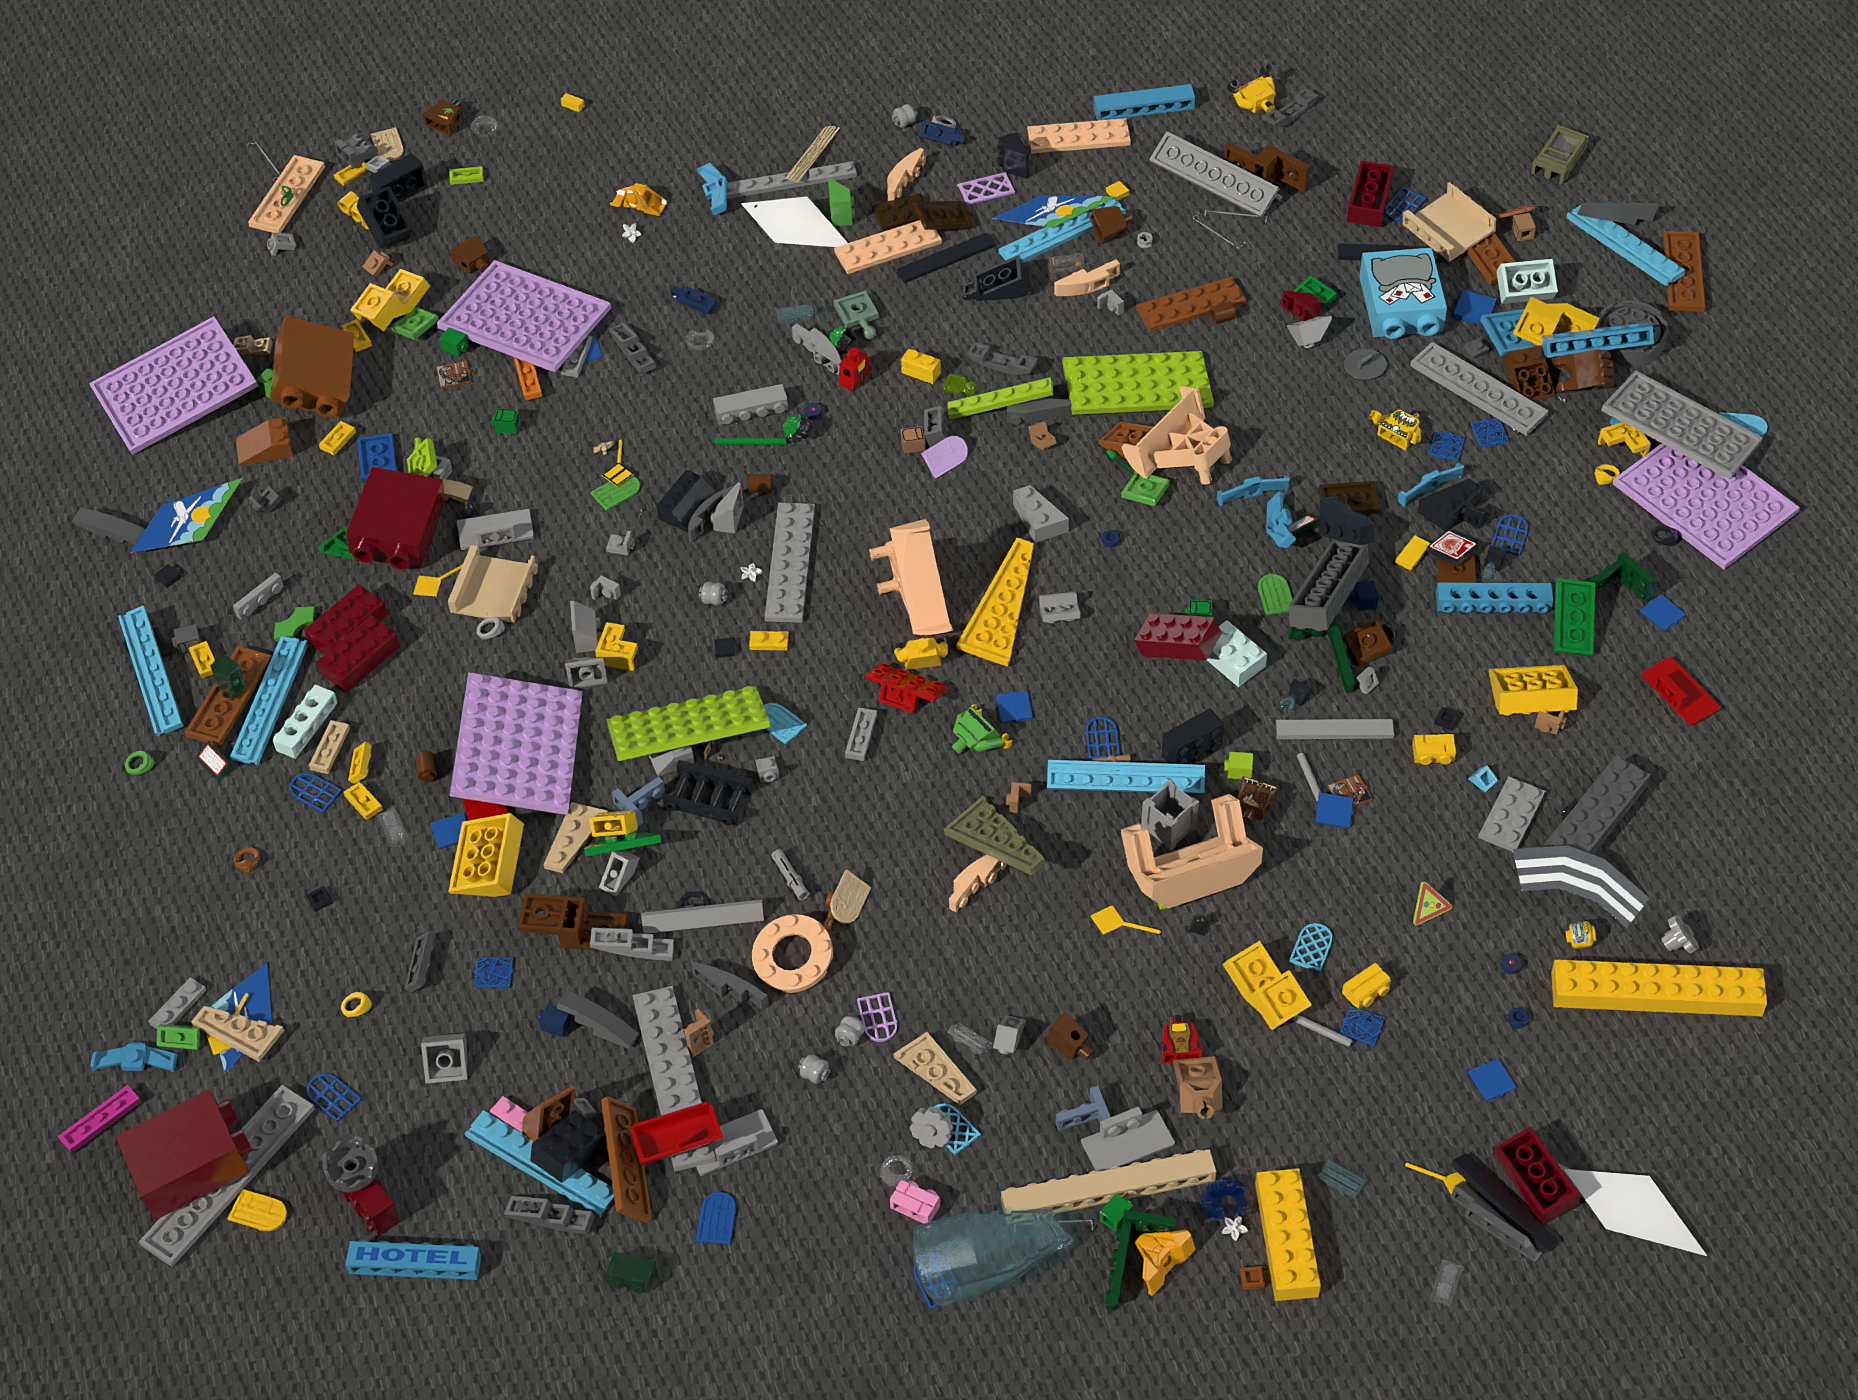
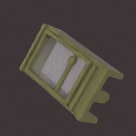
M1557 125L1552 136L1538 157L1533 161L1531 173L1535 174L1539 167L1545 168V178L1549 179L1553 171L1561 174L1559 184H1563L1587 148L1589 136Z

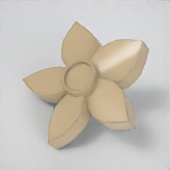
M603 442L599 446L593 447L594 453L602 450L604 455L607 454L606 449L612 447L613 442Z

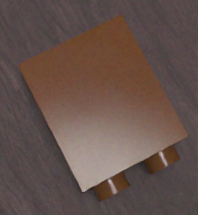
M285 315L275 342L270 401L280 403L291 409L300 408L317 412L323 417H341L350 396L354 333Z

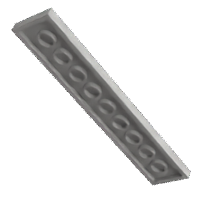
M673 986L632 995L661 1115L702 1103ZM712 1143L671 1156L674 1172L716 1162Z
M281 1085L242 1128L253 1150L243 1156L250 1172L161 1217L139 1241L140 1246L173 1267L315 1110L314 1105Z

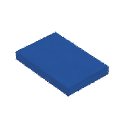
M393 433L357 439L362 482L367 480L372 467L397 471Z

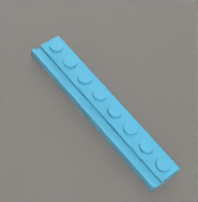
M1115 198L1092 208L1118 206L1122 214H1126V210L1122 208V205ZM1092 209L1053 228L1044 227L999 248V254L1005 260L1019 255L1023 262H1026L1094 229L1089 219Z
M1580 206L1573 209L1571 213H1567V218L1575 225L1666 287L1670 282L1673 283L1685 275V269L1615 222L1577 215Z
M141 606L126 612L124 616L119 615L118 618L157 737H160V734H167L183 727L184 725L146 608Z
M281 636L230 755L232 761L259 764L308 647L307 640L299 641L296 638Z
M1048 760L1047 789L1157 793L1164 787V783L1170 779L1175 783V786L1186 794H1204L1205 765Z
M484 1110L472 1123L471 1128L465 1132V1136L585 1209L592 1211L600 1218L615 1200L613 1187L581 1168L563 1183L556 1180L530 1161L533 1141L529 1137Z

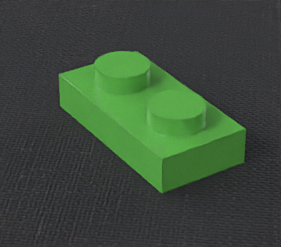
M165 1024L157 1026V1046L195 1050L199 1048V1027Z

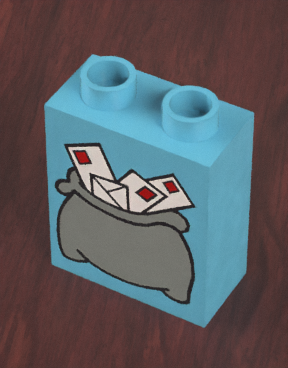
M1432 248L1362 253L1360 281L1374 337L1385 336L1389 339H1395L1407 334L1431 336L1437 332H1443L1447 306Z

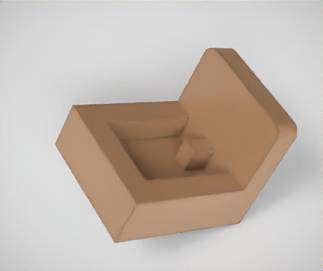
M374 250L362 267L377 277L386 264L392 267L393 263L389 261L390 257L384 252L379 254Z
M1044 421L1029 426L1031 442L1037 448L1048 449L1051 445L1056 444L1055 437L1048 432Z
M1561 710L1558 717L1539 711L1535 728L1542 732L1557 735L1559 729L1563 730L1567 719L1564 718L1565 711Z
M1012 782L1011 793H1007L1006 805H1010V812L1018 813L1019 797H1031V784Z

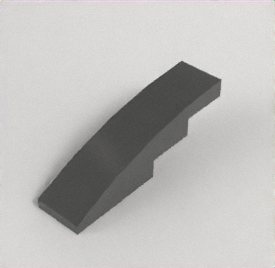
M625 323L609 328L613 339L640 374L656 368L655 361L647 354V350L639 342L638 336Z
M81 507L72 520L73 524L102 538L108 536L118 542L123 543L125 540L133 545L137 543L145 531L144 528L131 522Z
M697 962L691 964L693 975L719 996L723 997L729 993L742 1004L749 999L762 1010L768 1006L767 994L751 983L712 966Z
M567 990L557 1002V1009L575 1015V1022L593 1028V1035L628 1049L631 1048L639 1036V1033L605 1008Z
M519 1196L510 1197L504 1213L506 1217L560 1231L587 1235L595 1218L592 1211L573 1210L570 1205L551 1204L548 1199Z

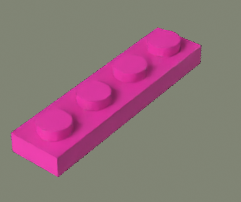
M127 1085L61 1133L58 1138L72 1154L140 1104L141 1100Z

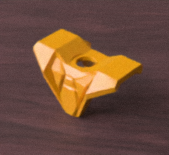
M636 183L633 186L619 189L610 205L622 208H636L637 210L644 211V213L660 216L667 204V200L652 191L648 186Z
M1188 1230L1144 1233L1136 1240L1135 1244L1144 1259L1142 1278L1147 1283L1148 1294L1153 1296L1163 1285L1165 1275L1176 1264L1184 1262L1195 1251L1193 1239Z

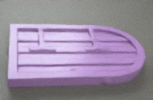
M950 436L921 454L933 477L937 478L965 460L967 446L962 438Z

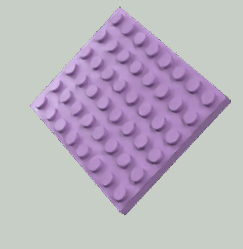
M494 260L437 322V326L444 331L448 327L466 334L468 340L556 372L611 309V303Z
M215 317L202 322L89 383L132 455L258 387L253 375Z
M1663 443L1614 478L1612 483L1665 525L1677 529L1679 536L1722 569H1726L1797 514L1800 508L1743 465L1728 479Z
M468 672L450 796L567 815L583 691Z

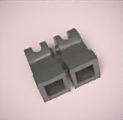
M360 133L354 134L351 139L344 142L341 139L334 141L339 157L346 161L353 169L365 163V160L373 159L378 153L377 147Z

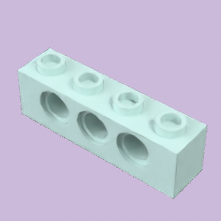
M314 685L307 692L301 704L297 705L292 716L285 721L280 732L275 734L273 742L276 751L296 759L336 706L335 693Z

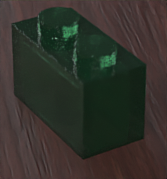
M225 653L210 665L218 689L234 700L247 689L240 665Z
M614 1251L606 1272L607 1282L617 1289L625 1287L638 1294L643 1292L649 1293L657 1272L656 1262Z

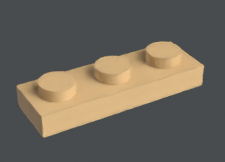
M330 721L309 764L310 770L329 774L350 730L349 724Z

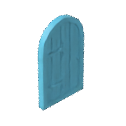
M1726 412L1719 413V415L1759 436H1763L1767 431V423L1759 416Z
M777 703L764 705L770 721V728L765 729L784 744H787L807 727L806 723Z

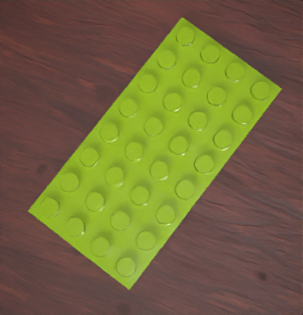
M1202 351L1063 357L1062 360L1069 400H1071L1072 415L1171 410L1182 399L1180 392L1182 386L1199 389L1203 408H1210L1214 405Z
M747 686L741 690H729L723 694L707 695L705 698L689 699L682 703H671L664 707H652L646 711H634L628 715H616L606 719L618 761L770 728V721L756 686Z

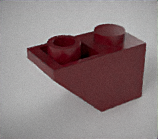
M1285 290L1282 295L1281 307L1302 321H1306L1320 316L1321 300L1311 293Z

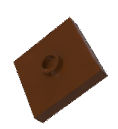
M1469 556L1458 566L1438 557L1436 558L1438 583H1476L1474 556Z
M1377 618L1343 635L1359 666L1393 650Z

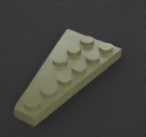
M984 796L944 828L946 836L1032 876L1045 865L1044 857L1033 846H1030L1023 836L1017 833V830L1002 814L999 815L996 812L995 807L992 804L990 805Z

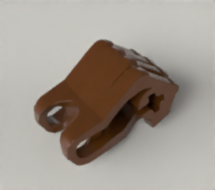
M1595 349L1555 357L1552 360L1554 367H1563L1571 374L1569 380L1560 382L1556 386V392L1571 393L1588 387H1593L1595 390L1613 387L1614 379L1611 377H1614V370L1609 369L1613 367V361L1608 360L1611 358L1610 351Z

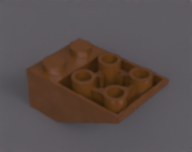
M1542 345L1510 351L1502 357L1506 373L1516 392L1531 401L1555 396Z

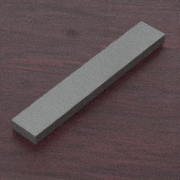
M1392 719L1276 720L1277 739L1394 738Z
M762 899L641 913L644 934L764 921Z

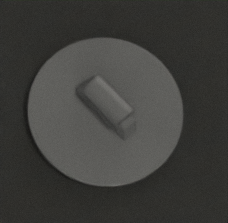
M1371 349L1355 350L1348 354L1344 360L1346 372L1350 376L1361 380L1379 377L1384 373L1387 366L1384 356Z

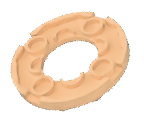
M787 915L770 922L757 936L752 950L753 966L760 979L769 987L786 993L800 992L817 984L827 973L826 970L833 959V945L828 932L817 920L804 915ZM799 935L806 938L811 945L810 958L799 969L792 971L783 970L775 964L773 951L777 943L784 937Z

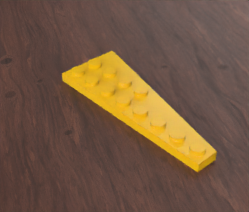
M1016 538L957 643L958 650L1007 667L1009 666L1034 543Z

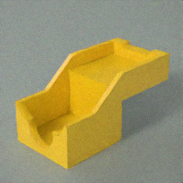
M400 269L386 289L370 283L350 311L361 323L367 318L375 326L385 331L394 318L412 312L430 285L423 277Z
M1530 297L1513 334L1539 346L1542 345V336L1595 329L1600 318L1568 303L1546 304Z
M1260 941L1223 963L1224 968L1242 996L1261 1013L1271 1030L1311 1006L1310 1001L1290 970L1281 975Z

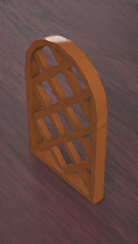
M1523 206L1492 215L1495 218H1503L1534 210L1537 206Z

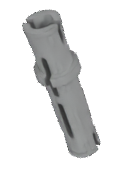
M782 849L774 851L771 856L786 878L788 887L793 889L799 901L807 899L810 894L802 883V877L797 875Z

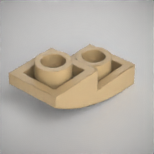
M250 335L235 338L233 346L240 355H270L273 342L270 337L254 340Z
M443 479L445 500L447 501L450 497L465 504L473 487L461 482Z

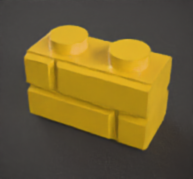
M908 349L901 359V371L903 374L934 384L941 373L940 359L933 358L916 350Z
M1454 734L1414 735L1412 745L1415 763L1428 765L1430 763L1449 764L1454 762L1456 755Z
M634 810L604 812L590 817L593 837L625 835L637 830L638 827Z
M1374 963L1343 984L1342 993L1357 1009L1363 1006L1368 1007L1374 1002L1376 997L1379 995L1383 997L1389 992L1391 979Z

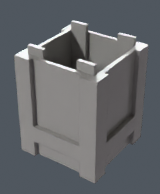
M1169 779L1164 783L1163 788L1150 799L1147 798L1143 802L1141 829H1148L1151 835L1165 845V848L1172 851L1183 837L1197 828L1199 801L1184 793Z

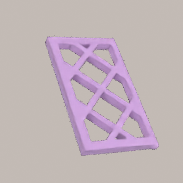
M1006 172L957 184L967 205L1015 193ZM997 177H1004L1003 182L995 180ZM981 181H989L986 186L978 184ZM992 182L1000 185L997 190L989 188ZM965 185H972L969 190L963 188ZM975 186L983 189L981 194L972 192ZM1003 186L1008 187L1010 189L1009 191L1005 192L1000 191ZM986 190L994 192L993 195L984 196ZM971 194L978 198L969 200L968 196Z

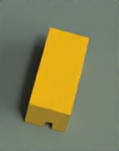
M565 93L561 98V105L566 108L580 112L585 107L584 100Z

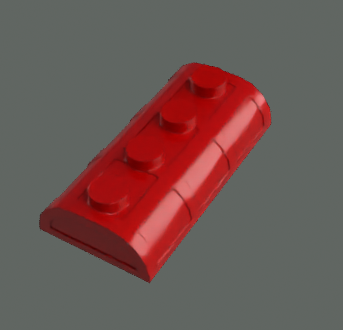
M707 1101L633 1124V1127H630L632 1140L641 1166L724 1140L711 1102L708 1103Z

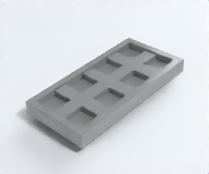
M1508 776L1478 838L1512 852V849H1518L1545 795V791Z

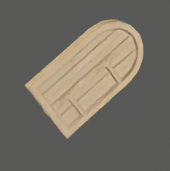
M396 128L371 134L374 146L378 149V156L389 161L396 160L402 156L404 152L403 145Z
M848 870L844 871L830 903L834 918L845 924L856 920L871 889L870 886Z

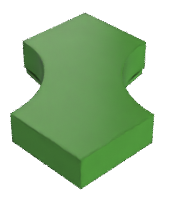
M296 607L290 618L275 623L274 640L279 641L281 636L294 638L298 631L313 623L315 607Z

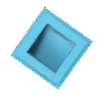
M1487 765L1478 769L1468 778L1484 792L1488 791L1499 781Z

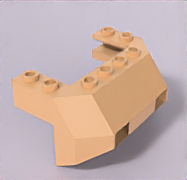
M1227 794L1211 800L1218 837L1155 858L1148 829H1141L1140 824L1121 829L1128 867L1145 895L1168 908H1172L1240 885L1262 863L1263 847L1246 837L1240 802L1232 795Z

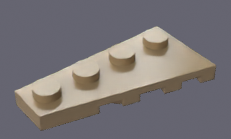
M571 802L568 814L565 816L544 862V869L563 873L592 835L590 817L598 813L609 812Z
M206 1006L191 1021L193 1026L199 1027L200 1030L258 1062L261 1061L284 1031L283 1026L268 1025L264 1021L249 1020L241 1015L239 1017L230 1015L229 1012Z
M928 1032L894 1053L896 1060L959 1105L977 1094L974 1086Z

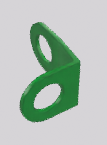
M283 185L281 189L285 195L281 198L280 203L281 206L285 207L294 196L291 188Z

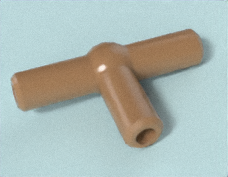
M1129 754L1120 756L1109 755L1108 757L1094 758L1092 761L1130 762L1131 756Z

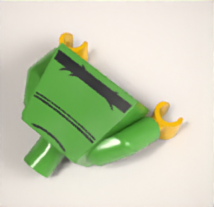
M973 704L968 710L957 715L953 732L959 739L951 747L959 755L967 747L975 754L998 747L1009 748L1013 740L1006 741L1009 739L1007 733L1003 734L1002 738H1000L998 732L982 717V709L977 710V705Z

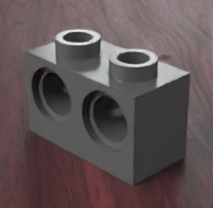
M941 406L924 410V435L930 447L948 437V420Z

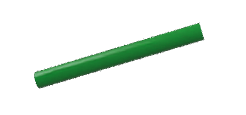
M715 438V445H787V438Z

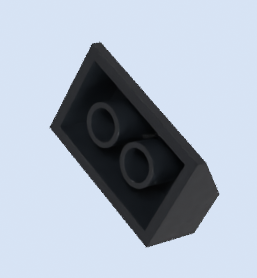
M686 469L656 505L658 519L688 532L689 522L695 511L716 492L702 476Z

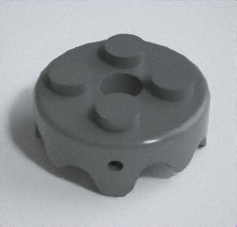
M355 1136L351 1140H339L331 1151L326 1150L323 1153L325 1177L329 1184L339 1191L355 1192L368 1186L377 1175L378 1159L375 1150L362 1137ZM348 1164H357L354 1170H346Z

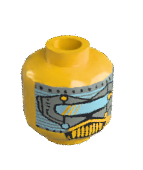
M1588 921L1571 923L1569 930L1565 931L1567 943L1571 942L1574 949L1591 947L1593 942L1596 941L1594 925L1591 926Z

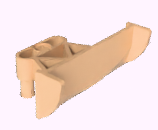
M1182 386L1180 388L1182 399L1135 446L1124 444L1122 450L1131 467L1145 479L1156 468L1195 466V469L1199 471L1201 484H1209L1212 482L1210 467L1219 458L1222 464H1228L1232 461L1229 451L1231 443L1228 430L1224 426L1213 429L1203 422L1205 414L1199 389Z
M926 519L889 528L892 541L886 542L884 546L869 549L872 561L888 556L894 578L890 581L877 583L879 594L882 595L892 591L900 592L909 614L913 634L932 635L952 631L929 532L930 524Z

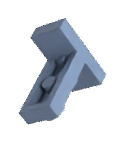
M657 777L628 798L617 788L612 792L613 802L621 811L634 810L637 826H640L643 823L640 810L644 809L652 800L659 799L665 792L664 782L660 777Z
M1098 1086L1090 1088L1089 1098L1091 1104L1085 1103L1078 1108L1065 1109L1056 1114L1058 1131L1096 1119L1100 1122L1111 1118Z

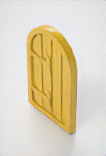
M242 1189L227 1219L258 1230L272 1231L281 1227L286 1221L287 1210L284 1204L275 1198Z

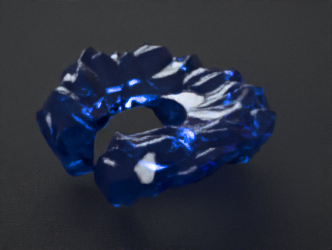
M1223 1177L1216 1179V1181L1206 1186V1190L1202 1192L1200 1209L1214 1219H1224L1226 1207L1221 1206L1219 1200L1221 1197L1228 1195L1236 1200L1234 1214L1237 1217H1247L1254 1206L1255 1198L1251 1196L1249 1188L1236 1178Z

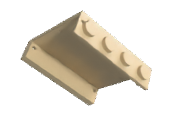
M1448 182L1447 193L1415 215L1409 210L1403 213V225L1450 262L1495 232L1496 218L1485 211L1481 205L1475 203L1468 195L1460 191L1457 186Z
M471 545L448 600L450 612L480 618L498 617L503 622L515 623L516 618L521 615L522 603L526 602L527 590L532 587L533 574L536 575L538 571L535 556L532 555L528 563L480 556L478 546Z

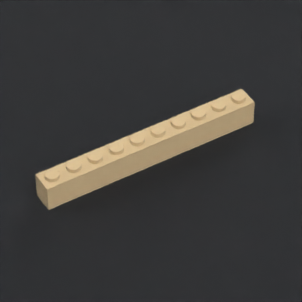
M1210 1149L1204 1151L1195 1150L1189 1154H1175L1169 1158H1155L1149 1162H1135L1124 1167L1115 1166L1105 1171L1095 1170L1085 1175H1071L1065 1179H1051L1045 1183H1031L1020 1188L1011 1187L1001 1191V1202L1006 1222L1011 1223L1105 1204L1115 1194L1130 1199L1214 1182L1216 1179V1169Z

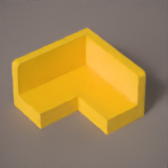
M1623 422L1600 430L1599 445L1607 443L1608 446L1625 441L1633 454L1640 452L1644 457L1649 453L1651 443L1644 433Z
M606 622L595 650L596 658H603L605 666L634 671L633 659L638 649L637 643L621 641L625 632V625Z

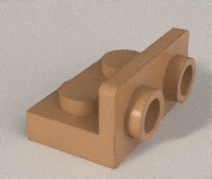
M699 1009L695 1011L697 1022L691 1023L684 1029L688 1050L693 1057L714 1044L712 1037L714 1033L710 1027L712 1022L706 1013L702 1014Z

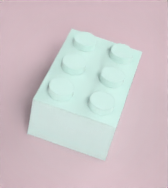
M1552 259L1500 264L1496 271L1502 304L1527 302L1530 297L1538 300L1553 299L1558 292Z
M1226 620L1219 626L1222 635L1207 661L1239 687L1266 667L1267 653Z

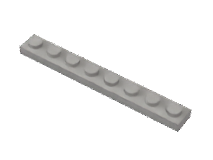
M852 161L808 169L798 182L785 179L790 172L729 182L726 194L727 199L824 183L828 182V179L841 180L857 177V173Z

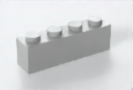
M782 384L713 398L714 411L719 425L730 424L740 420L745 421L754 417H764L768 414L782 413L788 410L787 397Z

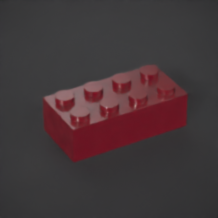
M1360 161L1348 206L1347 222L1381 227L1392 183L1394 166Z
M360 584L356 585L304 629L308 643L325 654L370 615L380 622L387 617L388 613L385 602Z
M1150 613L1134 641L1142 656L1207 661L1222 632L1214 617Z
M370 615L316 661L319 673L343 692L347 693L400 647L398 635Z
M1531 1126L1494 1147L1495 1159L1542 1225L1579 1205V1192Z
M348 1164L346 1170H354L357 1164ZM375 1178L368 1186L355 1192L341 1191L347 1203L351 1201L354 1205L352 1208L359 1218L363 1216L365 1219L364 1224L370 1232L375 1231L380 1236L400 1222L394 1202Z

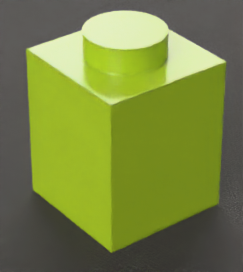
M1229 752V759H1225L1224 771H1228V778L1242 779L1243 776L1251 778L1253 753Z

